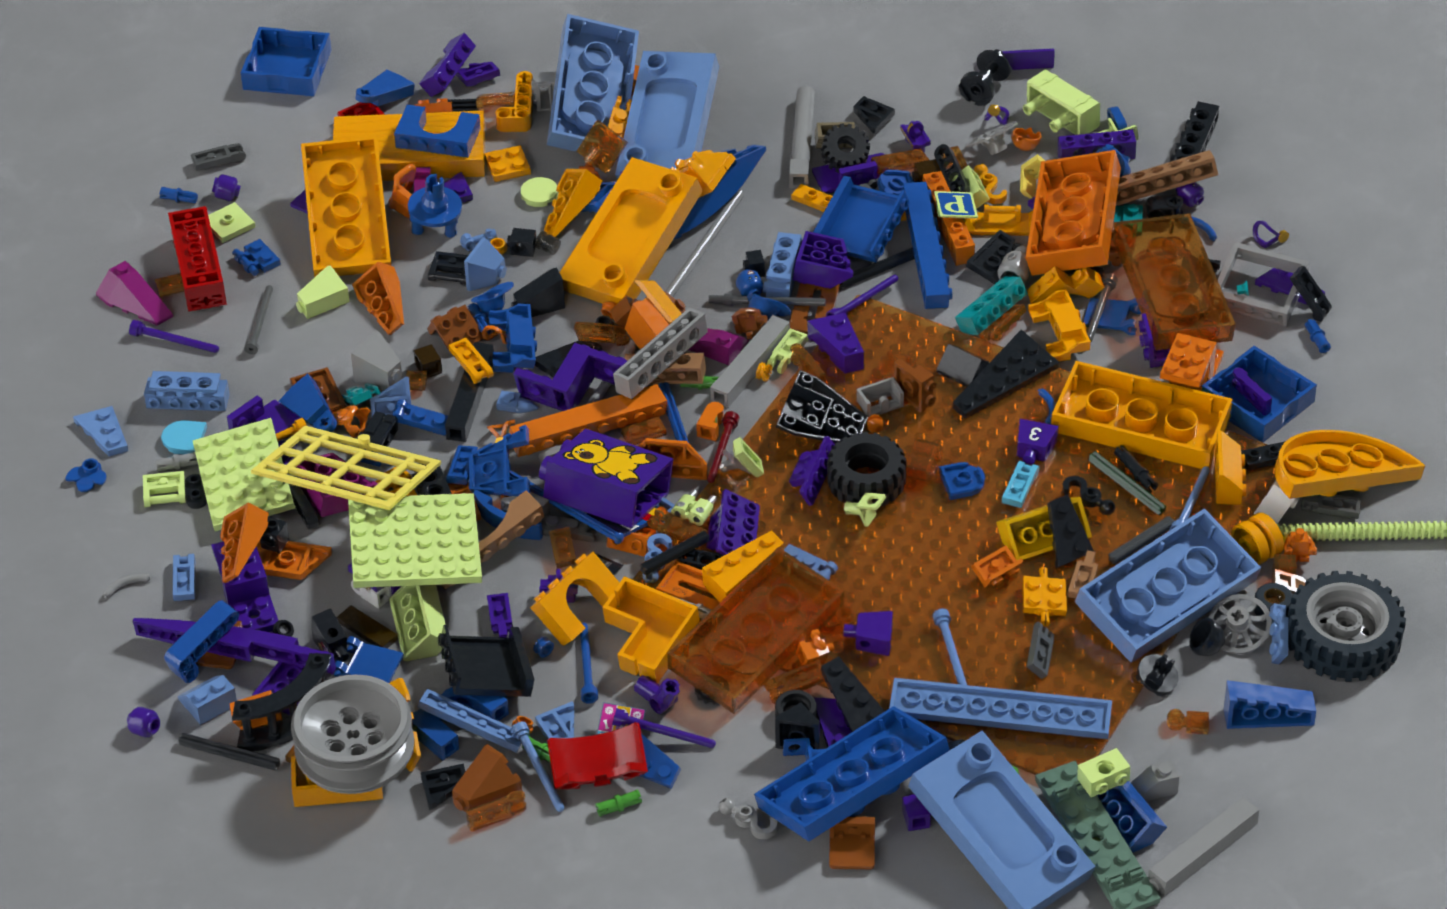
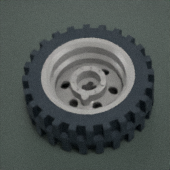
M1332 571L1331 575L1327 576L1325 573L1318 574L1315 580L1310 577L1306 580L1305 586L1299 585L1296 594L1294 593L1291 598L1287 616L1288 648L1290 651L1295 650L1294 658L1297 661L1302 659L1304 661L1303 666L1306 669H1315L1316 674L1321 677L1323 674L1330 676L1331 680L1335 681L1337 677L1345 678V682H1352V678L1364 681L1368 675H1371L1373 678L1377 677L1381 669L1386 672L1390 668L1391 662L1395 663L1400 652L1406 618H1404V607H1399L1400 599L1398 596L1392 597V590L1388 586L1383 588L1380 586L1381 582L1379 580L1371 581L1367 579L1368 575L1362 573L1361 576L1353 575L1352 571H1346V574Z

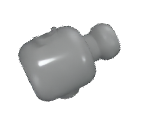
M1019 246L1015 251H1011L1004 256L997 271L999 280L1004 276L1021 277L1023 283H1026L1031 274L1025 258L1027 246Z

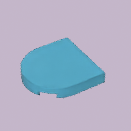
M186 420L173 422L163 430L161 435L162 443L169 452L174 454L193 453L195 449L192 440L204 437L207 423Z

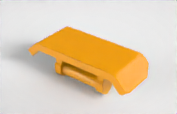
M984 204V212H977L978 218H965V224L968 231L973 235H995L999 230H1002L1010 236H1029L1033 210L1029 213H1021V205L989 206Z
M633 280L646 294L647 297L645 299H650L669 325L682 314L656 281Z

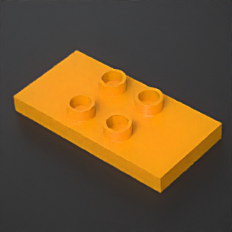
M377 136L302 143L301 151L314 278L327 266H331L338 276L364 274L376 262L391 266Z

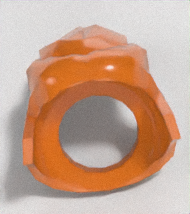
M350 405L332 414L337 420V425H344L352 438H356L360 432L365 430L367 417L371 410L368 407L359 409L356 405ZM354 416L360 422V429L358 425L351 424Z

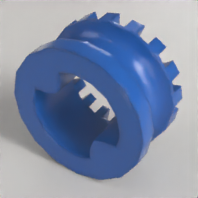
M542 636L540 640L537 639L538 642L535 641L533 651L538 653L541 658H545L553 651L554 643L546 636Z

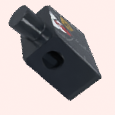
M327 609L312 616V639L320 651L333 653L337 661H346L349 658L347 653V637L332 609Z

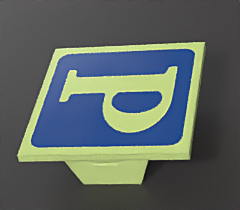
M934 191L938 217L978 218L972 192Z

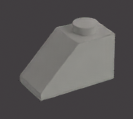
M1172 760L1150 765L1131 784L1145 801L1178 794L1179 775Z

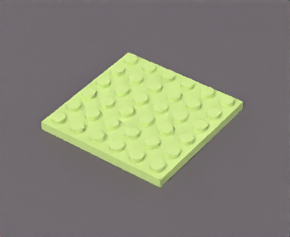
M474 493L405 496L391 510L348 499L353 588L482 583Z

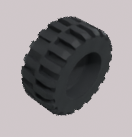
M862 432L860 435L855 433L851 434L849 438L844 437L840 440V443L837 442L828 454V487L831 489V493L838 497V500L842 503L847 501L859 503L865 493L885 494L886 499L881 506H886L889 504V501L893 502L904 490L906 483L905 453L895 441L891 442L889 437H881L878 433L868 434V432ZM869 467L879 471L872 474H862L853 470ZM872 499L871 501L874 504L878 499Z

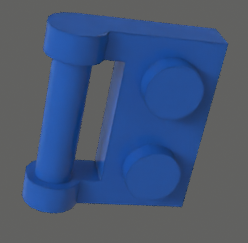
M616 181L602 182L598 194L581 212L594 211L597 213Z

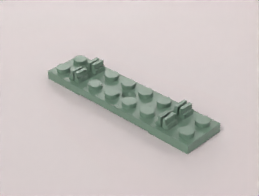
M1076 761L1036 774V783L1067 833L1096 866L1092 874L1113 909H1145L1159 904L1160 896L1152 883L1149 882V878L1098 796L1096 795L1091 798L1078 781V764ZM1098 837L1101 841L1093 840V838Z

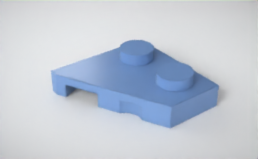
M573 701L535 716V723L547 740L549 738H574Z

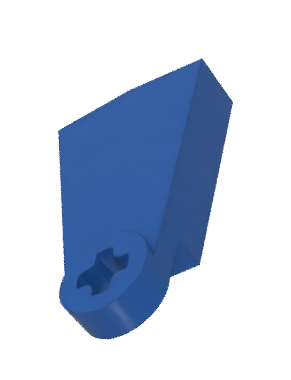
M385 70L362 88H358L355 99L361 103H373L376 106H381L414 95L415 83L397 73Z
M308 373L295 383L279 400L283 406L298 417L303 418L306 423L314 428L333 432L337 426V420L333 416L316 381Z

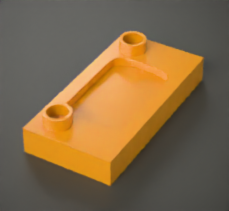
M632 157L559 272L563 279L564 291L602 304L609 301L617 304L626 295L632 299H637L642 289L633 280H648L703 192L698 178Z

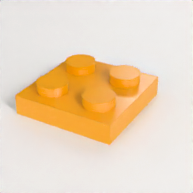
M521 145L484 153L494 182L531 174V168Z

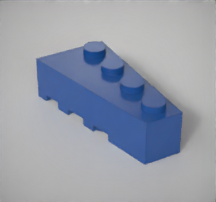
M1229 680L1226 682L1223 709L1227 729L1315 725L1316 706L1313 691Z

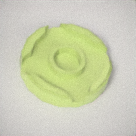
M544 177L529 179L521 186V199L529 206H548V203L557 199V184L553 180Z

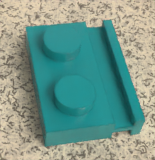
M1117 205L1115 207L1114 222L1128 226L1133 230L1135 236H1141L1143 205Z
M369 383L365 384V388L352 386L346 389L347 393L343 394L342 397L345 403L357 405L372 398L371 394L373 393L380 394L378 386Z

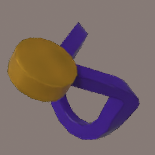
M992 104L989 106L984 120L988 121L992 116H995L1000 124L1005 125L1009 120V111L1002 106ZM1000 111L1006 114L1003 119L999 116Z
M1263 220L1257 221L1253 225V237L1263 248L1269 247L1276 241L1283 243L1289 238L1287 231L1282 230L1278 233ZM1262 224L1276 237L1268 242L1262 240L1258 235L1259 225Z

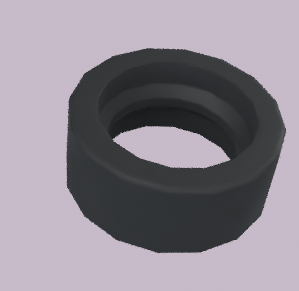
M786 691L776 700L775 717L783 713L786 707L802 703L816 717L817 704L815 699L805 691Z

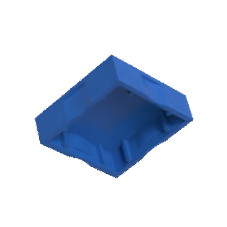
M259 27L252 43V50L241 70L243 90L315 96L332 51L330 33Z
M1253 346L1238 357L1231 366L1220 371L1203 384L1201 391L1232 398L1229 422L1263 443L1315 402L1317 384L1295 370L1285 367L1274 357ZM1240 367L1247 372V376L1271 396L1270 414L1262 415L1234 388L1232 380L1235 368Z

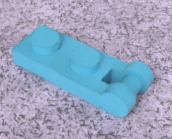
M1018 462L1002 496V503L1022 508L1031 486L1038 476V465L1033 464L1030 466L1026 465V462Z

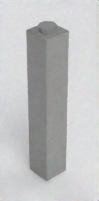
M772 315L710 387L711 402H719L723 407H730L755 378L758 365L761 362L767 364L772 351L790 329L789 321Z
M1242 797L1150 868L1149 882L1152 883L1156 891L1165 897L1258 824L1259 809Z

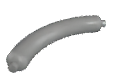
M139 573L122 577L106 588L103 592V598H110L115 591L125 585L135 582H148L152 580V576L148 573Z

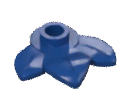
M93 458L86 459L80 467L72 468L65 477L66 481L77 482V488L80 492L90 491L95 484L103 485L107 479L106 473L102 471L101 464Z

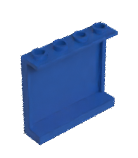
M843 176L813 232L844 239L847 256L877 263L879 257L884 253L887 242L891 240L894 229L899 225L901 216L909 206L906 192L902 190L898 196L854 185L851 177Z

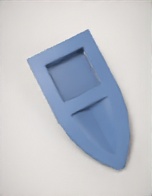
M502 390L496 404L497 410L515 413L532 412L538 409L536 404L522 398L521 393Z

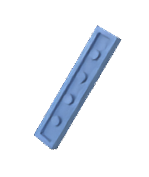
M427 689L418 703V708L515 753L518 752L522 745L521 741L514 739L510 726Z

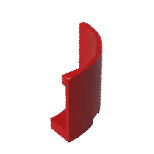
M637 722L602 734L576 738H549L547 740L555 789H580L581 785L594 783V787L610 785L613 779L624 778L626 781L648 772L640 724Z

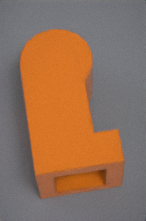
M711 402L706 406L697 422V437L717 441L719 425L722 424L724 417V407L721 403Z

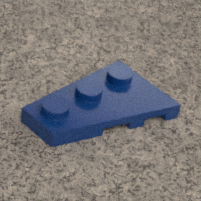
M641 733L648 772L640 775V777L672 789L681 771L680 766Z

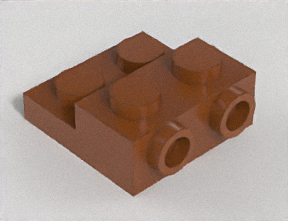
M902 359L896 360L894 362V379L903 390L904 399L921 412L931 407L936 401V397L933 396V390L936 388L934 375L921 365L912 368L910 364Z

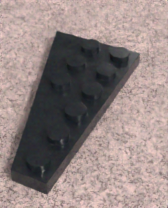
M1021 329L953 401L952 408L964 419H967L1058 369L1059 361Z

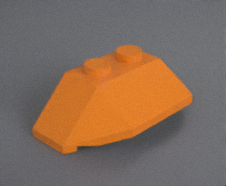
M646 438L638 445V447L673 458L671 478L707 480V462L688 441Z

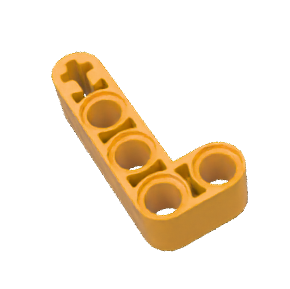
M521 71L516 75L514 107H501L496 110V127L498 131L526 132L531 129L534 94L531 87L533 80L531 72Z

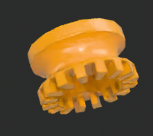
M761 362L756 370V379L760 380L762 378L764 382L768 381L771 376L769 374H772V365L768 364L766 366L764 362Z

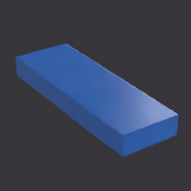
M462 445L457 447L446 476L447 483L467 485L469 480V454L477 451L478 447Z

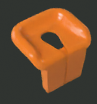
M414 164L406 165L394 175L393 191L389 199V208L394 209L409 219L408 201L412 195L409 191L413 186L416 174V166Z

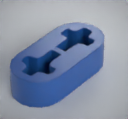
M1119 107L1108 108L1107 117L1112 119L1117 130L1127 128L1126 120Z

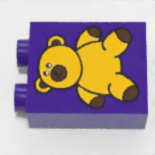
M585 428L573 440L566 439L560 451L553 457L546 456L542 461L539 469V478L545 481L543 497L633 528L661 502L663 497L665 498L669 494L673 458Z

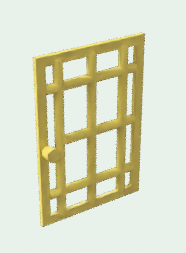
M304 426L251 470V474L391 510L441 465V460L371 443L370 436L367 434H361L358 436V439ZM299 441L311 444L303 451L292 449ZM320 447L354 456L345 463L313 453ZM283 455L294 458L287 465L275 462ZM363 458L396 466V468L390 474L357 466L356 464ZM305 460L337 470L332 475L326 476L296 467ZM407 469L418 472L411 480L399 477ZM347 472L381 481L372 488L341 480L340 478ZM391 483L403 486L395 494L383 491Z

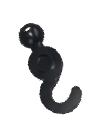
M1080 476L1065 478L1062 487L1064 495L1069 494L1071 486H1078L1084 506L1089 508L1098 506L1100 512L1107 516L1114 513L1115 503L1109 499L1102 500L1101 491L1094 487H1087V482L1084 478Z

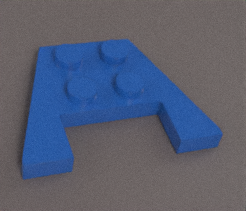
M526 425L519 427L520 430L512 435L510 433L504 435L501 441L495 444L491 442L469 454V490L472 493L475 490L484 494L519 496L526 490L530 493V480L527 477L510 480L509 449L529 445V428Z

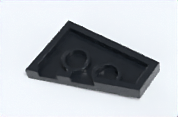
M999 230L967 261L966 267L991 283L996 284L999 281L998 268L1004 256L1012 251L1016 239Z
M586 337L537 356L535 366L554 378L574 343L584 344L598 351H602V346L591 338Z
M1068 494L1047 503L1050 528L1052 529L1054 540L1052 545L1056 555L1055 567H1061L1086 556L1087 550L1094 552Z

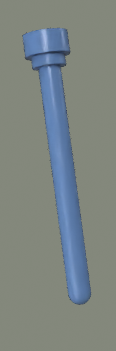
M1205 466L1202 468L1180 518L1172 523L1170 530L1189 518L1210 473L1209 467Z
M944 608L938 609L932 614L934 623L941 628L958 684L967 685L949 628L951 621L949 611Z
M521 721L514 724L510 729L514 739L521 741L555 809L558 812H562L564 805L529 739L530 730L526 722Z

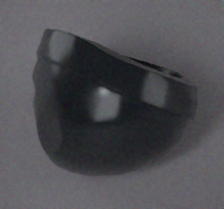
M1209 617L1197 622L1191 630L1189 646L1196 655L1211 656L1217 653L1225 643V634L1222 627Z

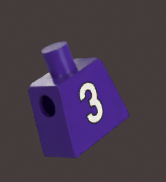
M1020 419L1017 455L1023 457V462H1026L1027 465L1034 464L1035 460L1046 461L1057 443L1058 426Z

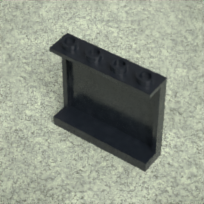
M443 625L442 633L438 635V645L442 647L441 656L442 659H445V671L449 673V686H452L454 695L531 697L535 679L519 627H510L509 636L505 638L450 636L447 625Z

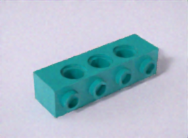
M1004 276L955 316L961 333L979 335L1028 293L1022 278Z

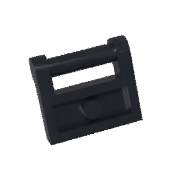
M436 251L428 272V280L460 282L461 285H466L464 261L469 255ZM437 271L455 272V273H461V275H459V274H451V273H443V272H437Z

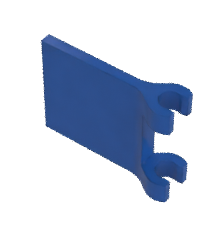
M1090 298L1083 320L1086 327H1089L1099 298ZM1134 298L1129 301L1107 299L1097 328L1121 330L1128 335H1135L1137 331L1135 327L1136 320L1128 319L1130 311L1135 314H1142V299Z
M349 636L347 639V645H349L347 652L354 654L349 665L342 661H336L334 676L367 675L390 683L404 654L403 652L366 644L354 636Z

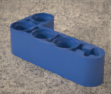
M223 600L215 603L166 651L164 660L170 670L185 683L194 681L199 674L196 662L235 625L239 619V613Z

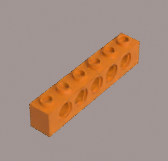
M941 171L923 174V182H926L927 188L931 189L932 199L930 202L934 203L935 209L933 216L937 217V225L956 266L966 264L975 254V244L963 218L938 217L936 209L937 203L934 191L951 192Z

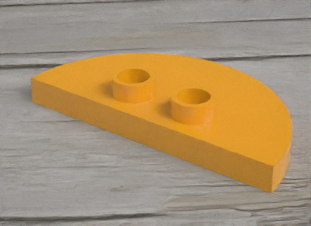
M1314 430L1297 434L1289 438L1282 445L1274 471L1279 487L1289 499L1319 494L1331 497L1335 496L1339 491L1346 490L1365 492L1373 486L1420 480L1425 465L1406 451L1367 435L1341 430Z

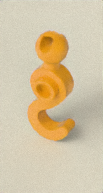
M985 164L975 165L973 170L978 174L990 198L987 202L995 205L1004 203L1007 199V190H1002L999 195H993L992 193L998 185L997 177L994 174L988 173V168Z

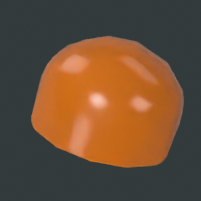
M1031 127L1028 129L1015 128L1011 134L1012 143L1022 151L1034 150L1042 138L1041 132L1035 134Z

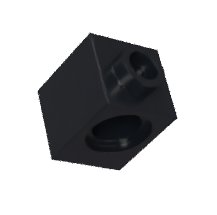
M513 228L512 234L508 235L507 247H510V254L527 257L534 256L537 246L536 230Z
M268 517V527L260 539L261 548L281 553L289 541L287 522Z

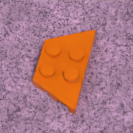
M260 541L256 546L266 575L303 580L332 555V547L288 541L281 553L261 548Z

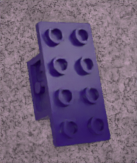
M884 153L869 155L866 163L840 168L839 173L835 172L836 168L834 167L832 170L828 168L829 164L812 168V173L821 191L829 194L836 191L843 176L851 177L854 185L868 183L872 179H878L886 170L892 169Z
M257 395L227 416V422L230 430L271 418L275 433L292 427L294 421L300 419V417L277 400H272L264 406L263 399Z
M725 489L722 492L721 506L710 517L708 530L710 537L706 548L726 555L757 538L760 506Z

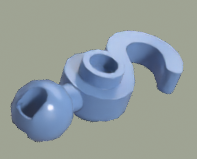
M662 533L650 536L647 540L648 553L645 555V561L662 553L655 546L656 544H664L668 549L671 548V538ZM665 565L648 575L643 573V580L646 583L652 584L657 582L659 578L658 570L663 569Z

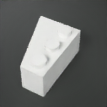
M1275 479L1269 492L1254 512V515L1265 513L1278 524L1288 508L1291 507L1293 509L1300 497L1289 499Z

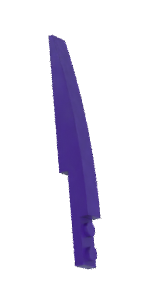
M133 619L137 636L172 644L196 623L194 621L170 619ZM235 626L207 651L252 662L253 658L257 656L300 667H305L309 653L331 654L330 664L326 673L333 674L336 669L333 653L299 646L298 638Z

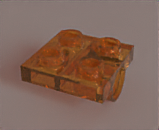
M597 120L576 152L583 156V160L587 164L599 168L606 174L609 173L628 142Z

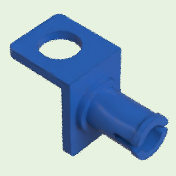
M809 738L785 739L783 756L805 755L807 761L825 749H813ZM793 744L800 745V748L797 750H790L789 746Z

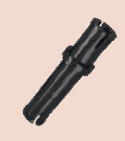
M1120 445V448L1117 447L1114 454L1134 475L1136 482L1141 483L1149 493H1152L1150 487L1154 491L1158 488V483L1150 476L1149 470L1142 467L1124 445Z

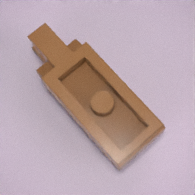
M1087 550L1084 561H1077L1067 597L1076 599L1079 589L1096 578L1098 572V564L1094 563L1096 552Z

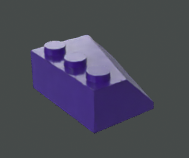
M805 231L796 259L793 280L802 284L807 283L831 289L853 277L854 273L850 268V259L847 258L844 239Z

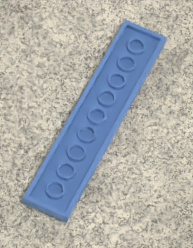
M894 678L889 709L895 706L913 718L920 720L1108 739L1112 700Z

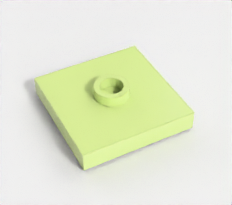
M235 202L208 215L212 233L222 243L255 228V222Z

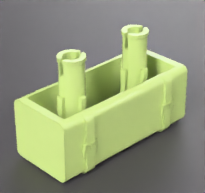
M1045 69L1027 81V104L1023 105L1024 113L1030 116L1035 111H1038L1052 120L1049 126L1053 132H1058L1060 129L1065 128L1075 135L1091 133L1100 126V103L1093 99L1092 96L1086 95L1065 82L1058 75Z

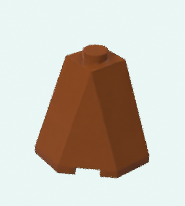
M486 744L453 788V803L458 810H463L469 815L520 797L523 794L521 779L517 773H511V770L506 765L508 763L506 757Z

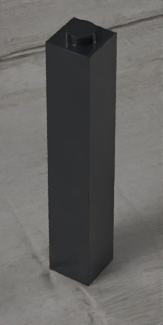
M474 342L473 346L492 368L494 345ZM464 370L445 424L446 440L467 441L488 380L487 378H483L481 382L474 384L471 376Z

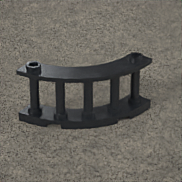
M309 653L308 660L301 673L283 689L262 698L235 701L232 721H242L243 730L239 732L237 747L250 751H260L267 749L266 746L276 743L282 745L292 741L291 721L294 711L298 706L297 703L312 688L326 681L325 674L330 664L331 654ZM289 708L290 716L277 722L275 714ZM267 717L268 726L252 729V719Z

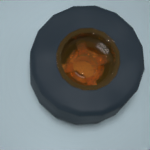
M1268 583L1258 588L1255 598L1262 601L1269 612L1270 607L1274 603L1286 605L1287 617L1293 594L1284 585ZM1257 605L1254 610L1256 616L1265 614Z

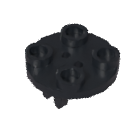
M1151 654L1145 656L1139 662L1136 679L1149 691L1162 697L1170 693L1177 686L1179 680L1178 671L1174 666L1175 660L1167 659L1168 655Z

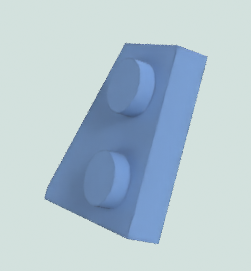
M409 376L404 377L380 392V394L370 398L372 416L376 411L385 413V415H392L396 410L395 406L398 400H405L411 405Z

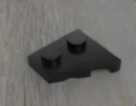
M464 763L420 772L429 810H433L453 796V788L466 772Z

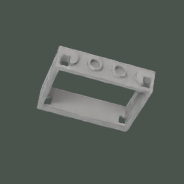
M1234 242L1211 293V306L1287 326L1300 296L1294 285L1284 307L1222 290L1236 259L1294 273L1301 266H1305L1309 272V261Z

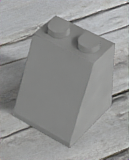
M379 331L374 332L351 352L354 382L366 387L365 384L369 383L378 386L379 391L382 392L403 379L401 361Z

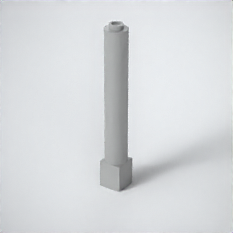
M809 86L800 87L796 94L789 188H797L800 184L809 186L815 91Z

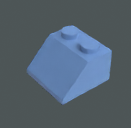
M224 675L214 676L178 696V700L200 725L230 709L229 703L237 701L235 688Z

